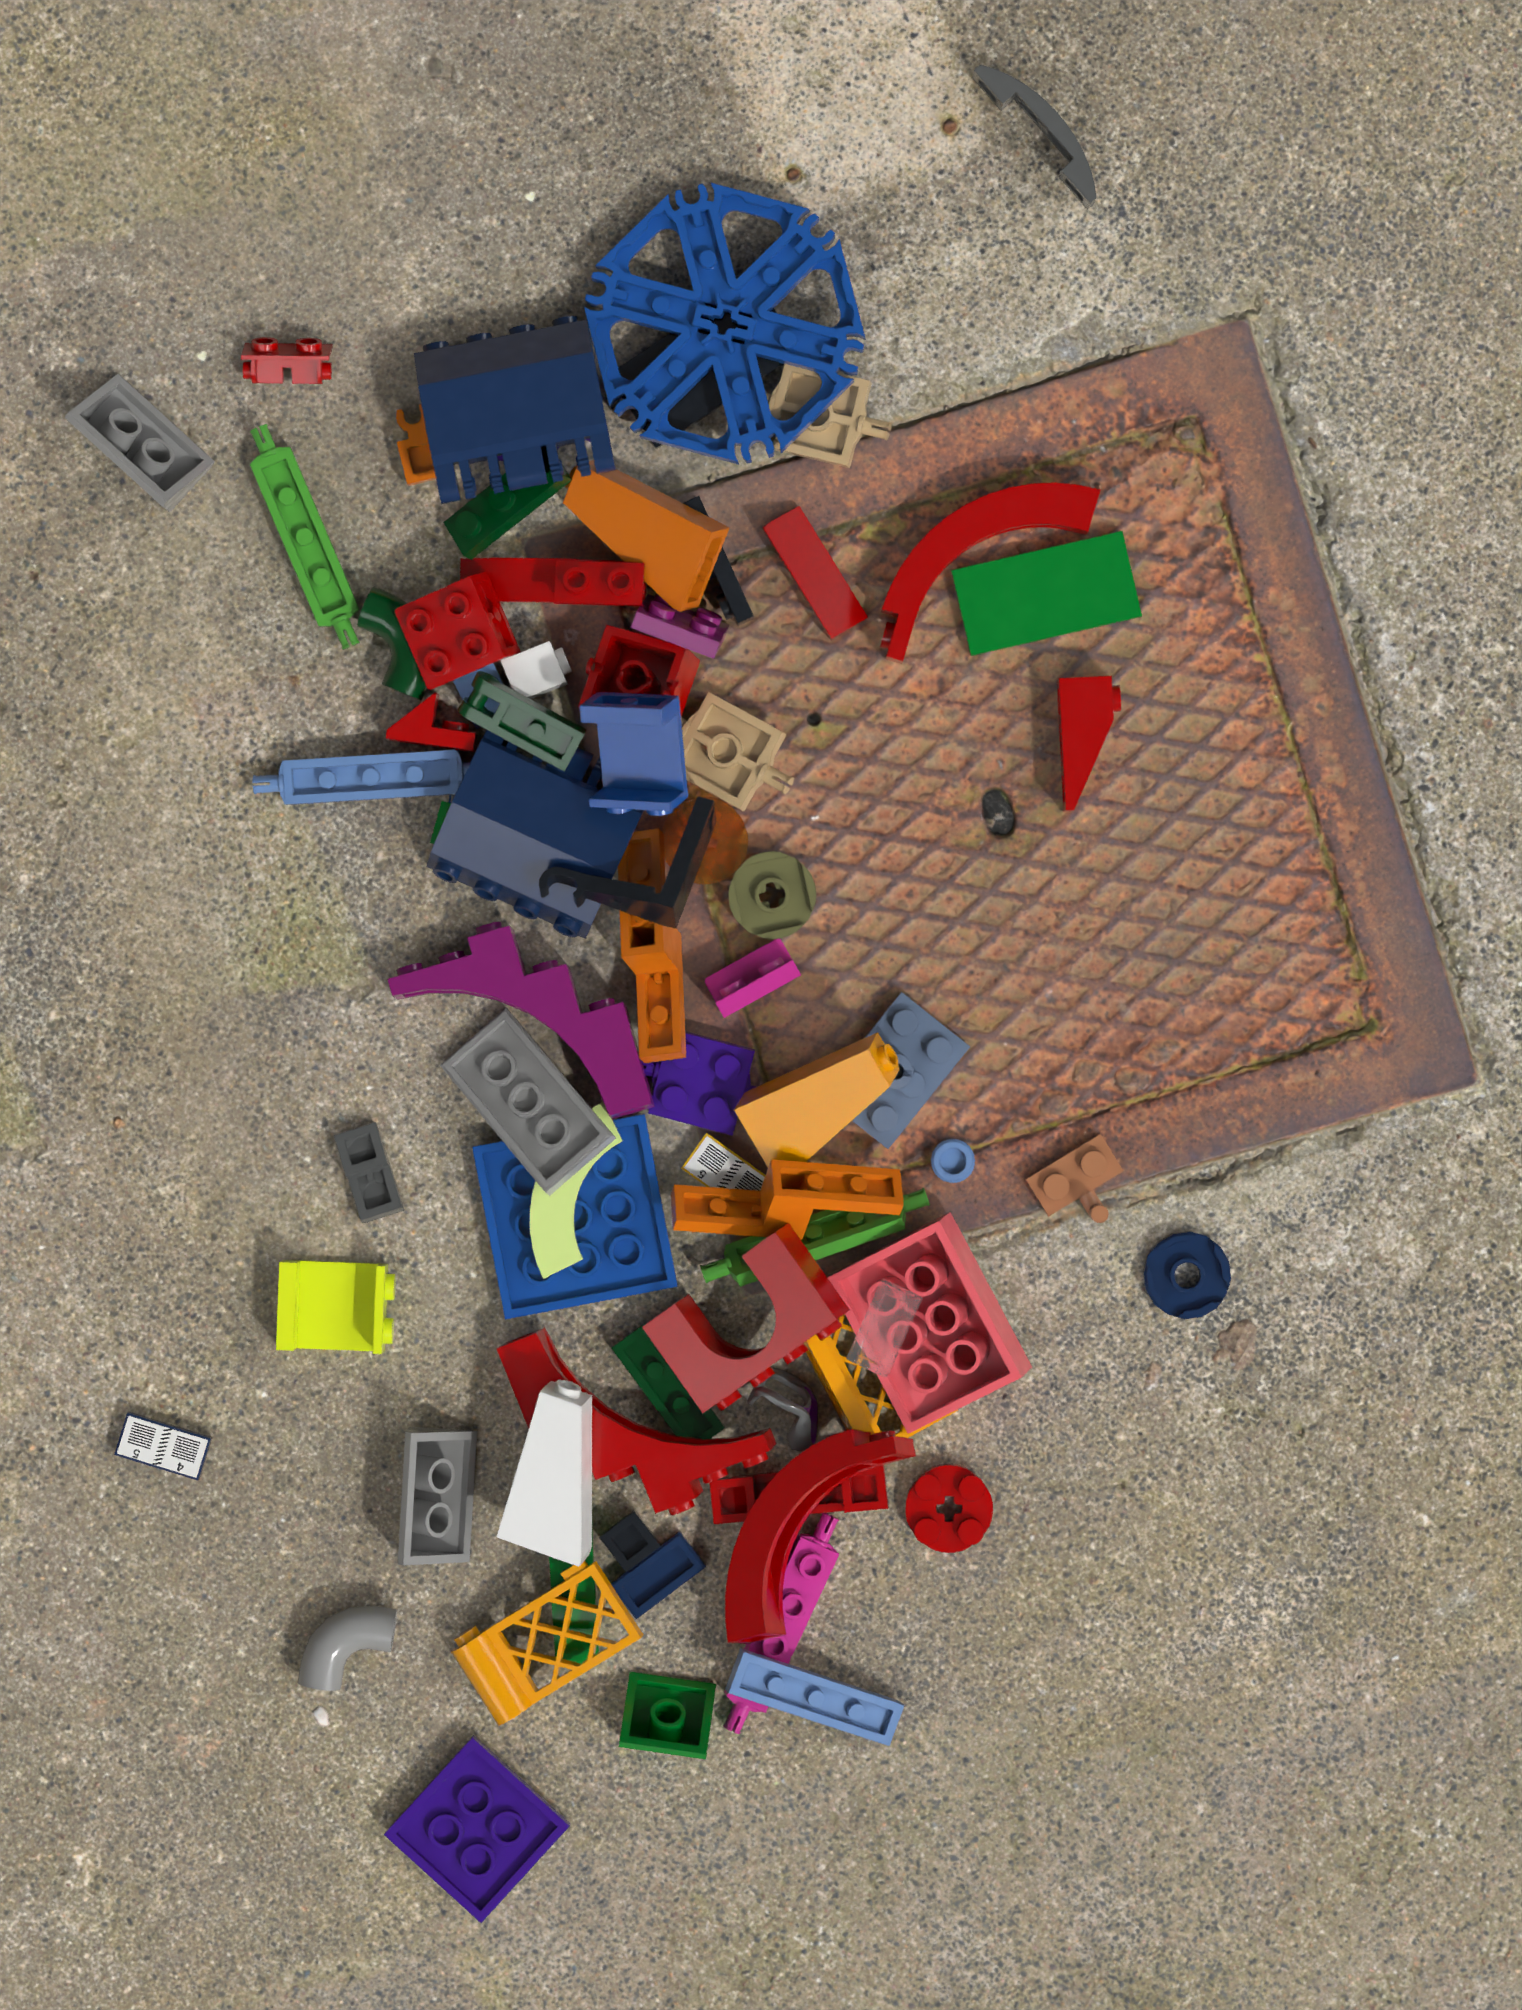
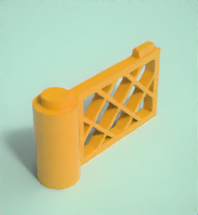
M585 1560L579 1567L572 1565L560 1573L564 1579L563 1582L492 1626L479 1631L475 1625L454 1639L457 1647L451 1653L498 1726L515 1718L536 1702L643 1637L644 1634L597 1561L589 1566ZM592 1576L601 1590L598 1606L575 1600L578 1583ZM570 1589L568 1598L559 1596ZM606 1600L612 1609L605 1608ZM551 1602L567 1606L562 1628L539 1622L544 1604ZM573 1608L596 1613L592 1635L569 1630ZM534 1611L533 1620L523 1618ZM603 1615L619 1619L628 1635L618 1641L599 1637ZM512 1624L531 1628L527 1649L510 1646L501 1631ZM537 1630L560 1636L556 1657L533 1652ZM567 1638L590 1643L587 1660L577 1663L563 1659ZM597 1645L607 1647L595 1654ZM518 1656L525 1658L524 1664L521 1663ZM531 1660L555 1665L551 1682L540 1689L537 1688L529 1675ZM561 1667L571 1669L559 1676Z

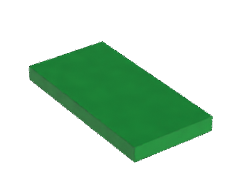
M1123 531L951 570L971 657L1142 617Z

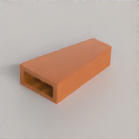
M590 460L591 475L581 477V472L578 471L576 465L569 473L572 480L565 486L568 491L563 504L624 562L645 563L644 581L673 609L682 612L698 607L730 527L617 469L597 474L594 460Z

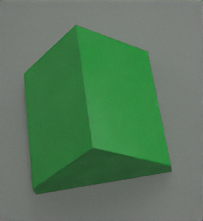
M630 1672L619 1747L706 1760L716 1684Z

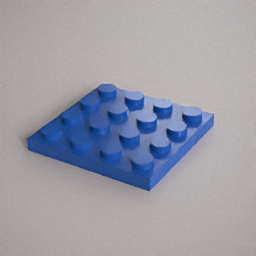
M645 1114L613 1120L623 1141L604 1153L592 1166L582 1182L575 1203V1234L583 1260L544 1279L536 1263L530 1235V1206L535 1179L503 1141L472 1147L505 1320L678 1287Z

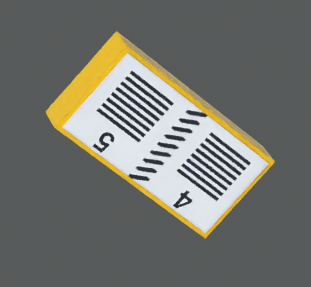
M708 1133L704 1135L681 1167V1169L706 1187L760 1191L766 1176Z

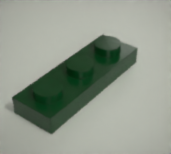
M546 447L541 449L548 484L510 491L506 473L502 475L504 492L494 494V490L489 485L443 522L463 556L472 560L571 482L572 479L564 466L563 481L553 482Z
M647 1321L611 1348L676 1436L711 1439L725 1428L712 1408L704 1413L698 1408L642 1328V1326L648 1323Z

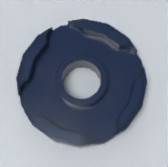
M1186 1231L1172 1233L1155 1244L1147 1255L1143 1269L1145 1290L1153 1304L1168 1315L1181 1319L1203 1317L1217 1309L1229 1289L1231 1272L1229 1260L1218 1244L1206 1235ZM1183 1263H1193L1199 1270V1279L1192 1287H1181L1175 1281V1271Z

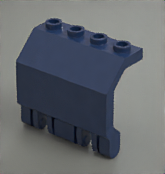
M566 316L553 320V326L535 329L533 324L520 325L509 329L510 335L492 338L491 333H479L468 336L464 344L449 346L447 341H438L423 346L422 352L414 353L418 389L441 504L461 501L455 464H459L466 499L475 498L477 491L470 464L488 461L490 471L488 476L494 494L504 492L498 456L501 455L503 456L510 491L548 484L542 447L547 449L553 482L563 481L562 476L564 474L557 447L575 444L577 452L576 463L578 471L581 472V477L591 475L585 439L589 438L596 473L616 470L587 320L578 321L577 316Z
M486 730L450 805L430 852L426 867L432 869L438 878L446 882L456 883L459 881L472 887L474 893L489 901H497L498 899L512 905L514 911L525 918L537 919L538 917L553 924L554 929L565 936L575 938L578 935L586 939L601 904L586 899L577 908L573 898V892H575L576 888L561 883L551 885L549 895L541 898L539 879L544 871L552 867H562L592 876L613 879L644 810L632 809L626 813L612 814L608 813L606 808L590 807L589 798L599 791L596 787L599 781L602 780L600 757L587 783L582 782L594 754L577 747L566 770L563 771L548 762L547 765L542 764L543 760L535 755L531 759L516 752L518 746L511 742H508L506 747L502 746L505 739Z

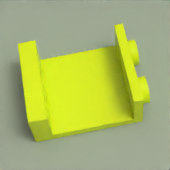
M303 1260L280 1261L276 1350L294 1351L297 1348L373 1351V1354H382L385 1351V1344H393L394 1318H386L387 1300L395 1299L396 1276L395 1274H388V1264Z

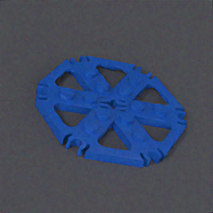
M711 183L714 191V201H709L707 188L703 184H699L700 198L697 203H686L681 189L675 192V200L679 209L674 211L668 194L595 265L596 269L607 270L612 275L609 277L602 272H592V281L604 284L606 291L599 297L586 294L585 300L591 307H603V310H590L584 307L609 406L611 408L615 401L626 396V399L621 400L616 405L614 412L618 417L622 416L629 409H634L638 412V419L630 426L634 434L640 432L646 426L647 421H649L651 424L648 429L639 435L641 439L738 465L739 462L736 458L735 448L736 446H741L742 457L748 464L752 462L749 450L753 444H763L766 447L768 457H774L775 449L770 438L775 436L780 444V452L782 453L854 383L853 378H845L837 373L840 370L846 375H857L858 366L846 363L844 356L848 351L863 353L864 344L854 339L847 340V337H859L863 340H866L840 239L835 246L824 251V248L829 247L833 243L835 233L830 230L821 238L812 236L811 229L819 222V217L816 214L808 216L801 226L799 222L805 215L810 213L809 208ZM738 211L777 222L782 228V235L736 279L722 228L724 217L730 212ZM665 229L673 230L680 237L693 291L632 275L629 271V263L660 231ZM821 269L826 271L832 279L841 316L839 322L834 327H827L770 311L810 272ZM724 312L730 313L732 322L738 324V327L746 328L747 330L737 327L735 329L729 328L725 335H721L716 324L702 317L712 320L714 318L722 319ZM626 321L679 335L634 380H628L621 376L610 338V331L613 325ZM699 330L710 332V334L699 333ZM733 339H736V340L744 341L745 343H744V344H740V343L732 342V340H733ZM756 356L816 372L822 380L820 390L792 418L785 421L774 418L770 412ZM714 368L728 422L727 432L722 437L713 439L672 427L668 422L669 411Z

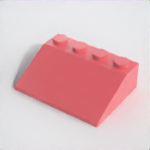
M951 1212L921 1226L827 1277L850 1309L845 1313V1316L908 1434L1022 1378L1032 1368Z

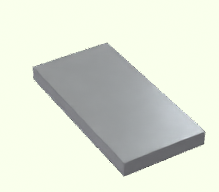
M507 1008L440 1064L452 1081L549 1196L616 1139L613 1133Z

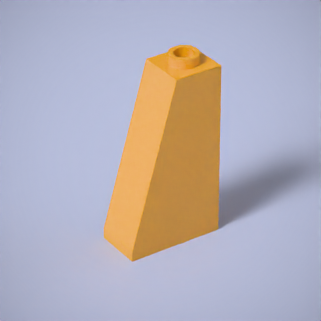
M877 1032L745 1092L734 1111L767 1167H769L771 1159L806 1162L891 1086L899 1071L898 1058L894 1049L889 1044H885Z

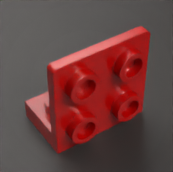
M487 571L468 576L395 609L396 617L429 690L440 687L492 663L521 653Z

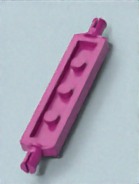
M822 1513L813 1535L798 1534L788 1558L783 1585V1614L786 1635L746 1644L745 1650L789 1664L838 1559L839 1553L828 1543L837 1522H839L838 1518L828 1513ZM725 1690L724 1694L734 1705L723 1727L731 1732L733 1730L734 1733L740 1734L750 1711L766 1713L769 1706L729 1694Z

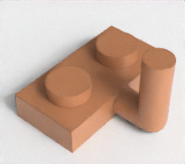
M1099 1133L1025 1179L1048 1217L1079 1199L1089 1217L1097 1223H1103L1108 1219L1109 1213L1093 1189L1123 1172V1169L1103 1136Z

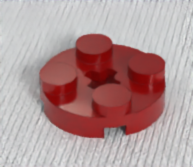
M940 1464L925 1471L909 1488L905 1500V1514L908 1525L918 1541L935 1551L955 1553L966 1550L981 1541L992 1521L993 1502L988 1488L974 1472L967 1467L957 1464ZM946 1496L954 1497V1503L962 1505L961 1513H955L953 1520H945L944 1514L936 1511L937 1504H944Z

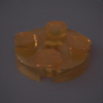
M703 797L714 800L717 822L711 837L718 841L716 848L709 847L706 854H704L694 884L711 885L728 879L742 865L748 850V833L743 819L731 805L717 798ZM696 798L682 803L673 810L663 825L664 853L666 862L670 867Z

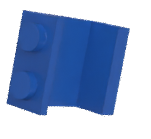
M597 692L579 706L581 723H597L603 788L589 798L590 807L606 808V811L612 814L626 813L634 809L647 810L648 815L662 816L672 813L674 808L688 798L678 695Z

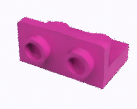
M775 939L708 976L705 979V984L722 1016L725 1018L801 976L782 940Z

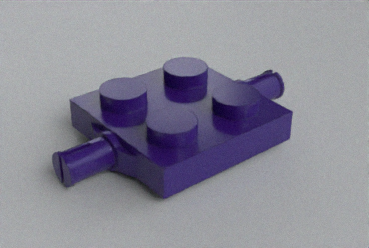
M685 1031L686 1058L643 1063L646 1066L644 1067L646 1076L653 1077L652 1098L655 1107L649 1108L648 1114L733 1136L738 1117L734 1109L743 1094L756 1087L751 1085L750 1076L755 1049Z

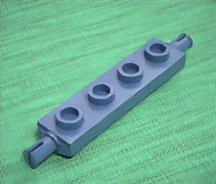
M459 750L284 760L277 775H253L252 783H270L269 785L253 786L254 794L280 792L285 805L455 795L471 762L463 763Z

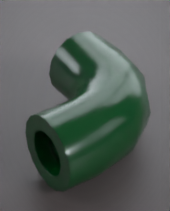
M374 586L363 604L357 627L380 636L390 647V664L381 684L422 701L427 687L395 614L396 608L407 603L396 595Z

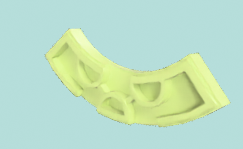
M604 1102L596 1105L592 1110L613 1133L616 1139L550 1196L535 1181L530 1206V1235L536 1263L543 1279L583 1260L578 1247L574 1226L575 1203L584 1178L596 1161L612 1147L623 1141L607 1112Z

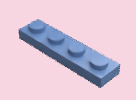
M742 1648L739 1650L725 1688L729 1694L890 1746L905 1706L901 1701Z

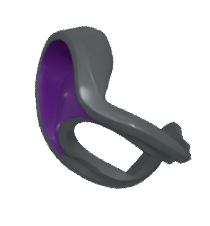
M772 1368L775 1374L771 1378L795 1390L802 1397L804 1405L795 1404L781 1394L764 1387L767 1380L752 1389L747 1403L752 1406L760 1396H764L780 1408L796 1414L797 1417L786 1437L791 1450L805 1451L810 1446L816 1444L818 1429V1402L812 1389L797 1376L785 1370Z

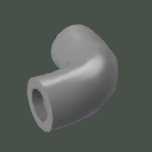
M378 1606L349 1607L326 1618L309 1637L300 1663L298 1684L317 1690H340L346 1661L354 1652L371 1649L391 1653L398 1609Z

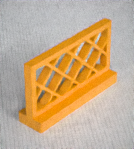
M844 1314L838 1318L842 1327L835 1331L832 1337L829 1335L820 1341L817 1335H814L804 1342L809 1349L805 1353L845 1429L871 1432V1434L881 1432L877 1425L881 1408L885 1407L895 1410L892 1404L884 1402L886 1391L882 1384L877 1399L861 1395L856 1385L861 1368L874 1371L872 1365L863 1363L866 1353L862 1346L860 1347L857 1361L840 1355L836 1347L840 1330L843 1329L854 1333L851 1326L843 1324ZM845 1363L855 1366L852 1376ZM866 1402L875 1404L873 1414H871ZM955 1410L909 1434L907 1433L903 1424H901L900 1431L895 1434L898 1437L909 1438L912 1435L922 1431L923 1429L933 1425L934 1423L944 1419L945 1417L955 1413L958 1410Z

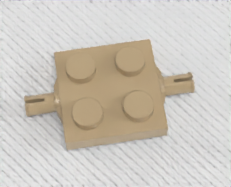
M784 364L779 384L772 394L766 393L773 417L781 421L792 418L820 390L822 385L820 376L816 372ZM837 373L845 378H853L854 383L783 452L850 468L856 444L861 439L862 434L887 441L890 436L888 431H891L892 422L867 417L866 404L872 383L869 380ZM773 436L770 439L773 442L774 449L780 451V444L777 438Z
M710 692L707 693L699 710L688 721L681 717L687 781L743 812L755 791L763 783L772 786L783 794L790 790L789 787L776 781V779L778 778L792 786L794 777H790L773 767L774 757L786 737L785 733Z

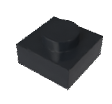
M635 1509L599 1537L625 1572L661 1546V1543Z

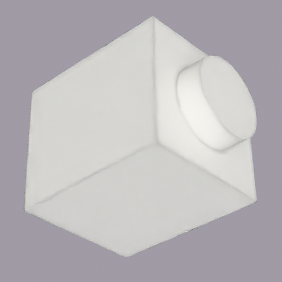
M550 641L501 660L511 688L529 699L568 685L564 675L572 672L563 648L554 650Z

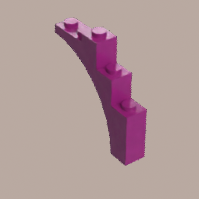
M499 921L477 927V935L467 937L472 955L465 956L464 951L451 952L438 957L440 964L423 968L422 963L403 966L396 970L398 976L388 979L391 994L397 1000L427 994H467L500 1001L530 1014L555 1031L578 1054L596 1082L607 1112L612 1119L655 1107L644 1066L639 1058V1049L626 1005L623 1002L615 1004L614 998H608L589 1004L590 1012L583 1013L571 969L567 964L559 965L558 960L532 966L534 973L527 975L515 932L510 925L502 927Z

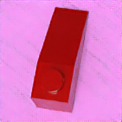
M1112 675L1059 678L1056 681L1063 812L1075 810L1114 721V712L1121 711L1120 685H1112Z

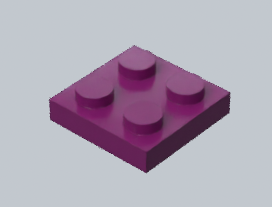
M656 593L655 596L647 594L642 606L638 608L631 628L714 659L725 639L729 624L721 622L722 617L719 614L704 608H697L696 612L692 610L679 612L673 609Z

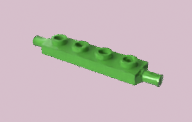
M261 425L259 428L265 443L257 428L250 431L260 453L250 463V466L318 626H333L341 643L342 650L348 649L350 645L344 631L347 632L353 646L360 643L349 620L360 608L292 448H276L268 425Z
M922 1188L903 1195L904 1206L900 1215L824 1210L811 1215L801 1241L813 1258L818 1260L906 1229L905 1213L930 1206L925 1189ZM749 1236L725 1245V1258L700 1265L705 1282L708 1283L730 1274L740 1287L758 1281L742 1258V1255L767 1237Z

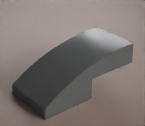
M376 1122L334 1135L360 1221L364 1224L405 1211Z

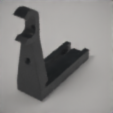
M697 796L660 893H655V887L592 876L562 867H552L544 871L539 879L541 898L549 895L551 885L561 883L576 888L575 892H573V898L577 908L586 899L645 920L676 929L717 822L714 800Z

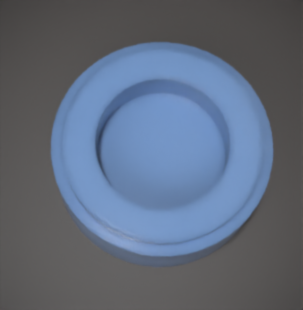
M944 1140L932 1152V1169L945 1182H961L969 1177L974 1169V1153L969 1145L961 1140Z

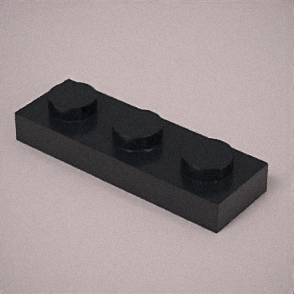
M700 496L683 503L708 516ZM722 547L710 579L716 577L723 592L716 596V599L725 619L729 620L734 617L737 625L740 626L753 620L754 615Z

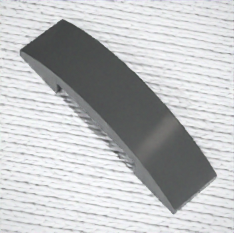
M979 65L974 70L972 79L1000 111L1013 100L1018 103L1069 162L1060 171L1059 178L1088 210L1094 205L1097 198L1095 183L1087 158L1066 122L1045 99L1021 81L994 68Z

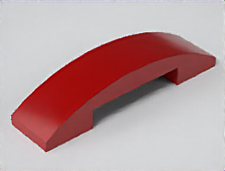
M460 558V580L487 571L500 604H504V602L554 603L556 561H624L568 558H473L472 560ZM592 605V606H616V605Z
M877 1466L848 1478L829 1492L810 1514L888 1509L885 1466ZM778 1472L720 1478L710 1482L713 1523L744 1522L763 1489Z

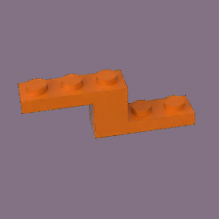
M659 828L633 833L618 866L619 881L655 887V893L661 892L666 878L664 834ZM619 910L621 958L636 975L639 1058L643 1063L686 1058L681 933L677 928L663 926Z
M772 1159L760 1191L674 1184L671 1192L672 1224L675 1231L769 1237L789 1223L801 1240L804 1237L813 1209L900 1215L904 1206L900 1169Z

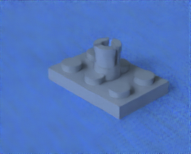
M902 992L866 1036L879 1033L884 1043L889 1044L894 1049L898 1058L899 1071L891 1086L852 1120L887 1149L891 1147L970 1048L968 1044Z

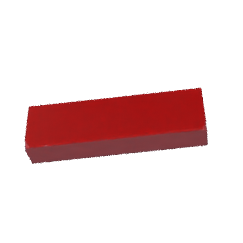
M800 506L762 526L763 532L831 641L868 618Z

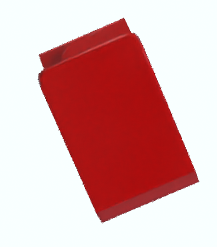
M435 692L388 728L386 739L389 741L476 752L478 735L468 732L469 724L443 720L442 728H435L439 694Z

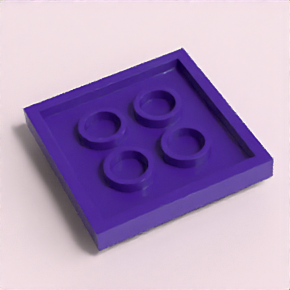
M473 1735L385 1831L384 1835L474 1918L482 1923L570 1827V1822Z

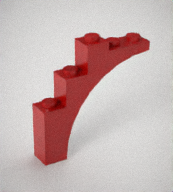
M545 1327L506 1342L496 1348L528 1429L539 1393L550 1381H570L579 1385L581 1392L592 1395V1473L595 1480L608 1476L611 1482L620 1480L635 1473L633 1466L636 1465L655 1514L668 1509L670 1516L693 1508L695 1506L693 1499L703 1492L698 1478L702 1477L704 1484L728 1475L726 1468L742 1462L744 1468H749L769 1459L767 1452L777 1444L771 1428L738 1437L700 1439L670 1435L637 1424L609 1408L581 1384L560 1357Z

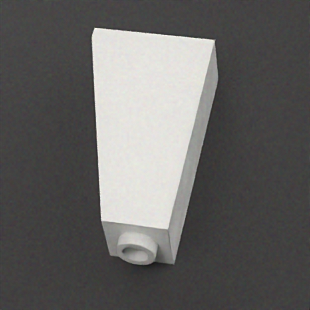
M557 1380L556 1382L550 1381L539 1393L497 1538L578 1567L589 1556L592 1548V1395L581 1392V1387L573 1382Z

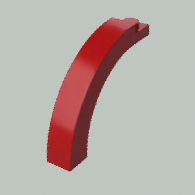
M1056 482L1014 486L982 496L945 517L913 548L898 570L888 590L881 613L895 616L897 621L896 624L887 622L880 647L888 649L885 659L900 664L903 663L916 616L928 590L948 565L962 553L991 537L1021 529H1060L1086 536L1101 489Z
M849 1429L810 1446L793 1458L774 1476L751 1507L740 1529L732 1552L725 1591V1624L728 1643L751 1644L786 1635L783 1614L784 1576L792 1546L802 1525L818 1503L848 1478L877 1466L915 1457L913 1439L898 1437L895 1431L871 1434V1432Z

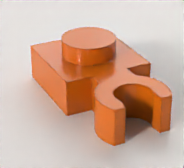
M419 404L421 419L415 424L406 422L402 409L396 411L397 423L404 432L408 433L409 439L397 442L408 486L436 480L421 404Z

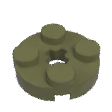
M762 852L748 858L736 870L729 886V905L736 921L749 933L764 939H780L796 933L809 920L816 903V887L809 870L796 858L782 852ZM774 883L776 889H784L785 897L779 899V907L770 908L768 902L760 901L759 894L766 891L765 884Z

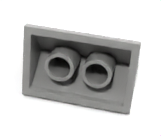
M116 374L71 409L65 416L66 420L169 512L178 505L215 463L212 458L119 374Z
M409 1427L405 1432L398 1565L470 1562L477 1431Z

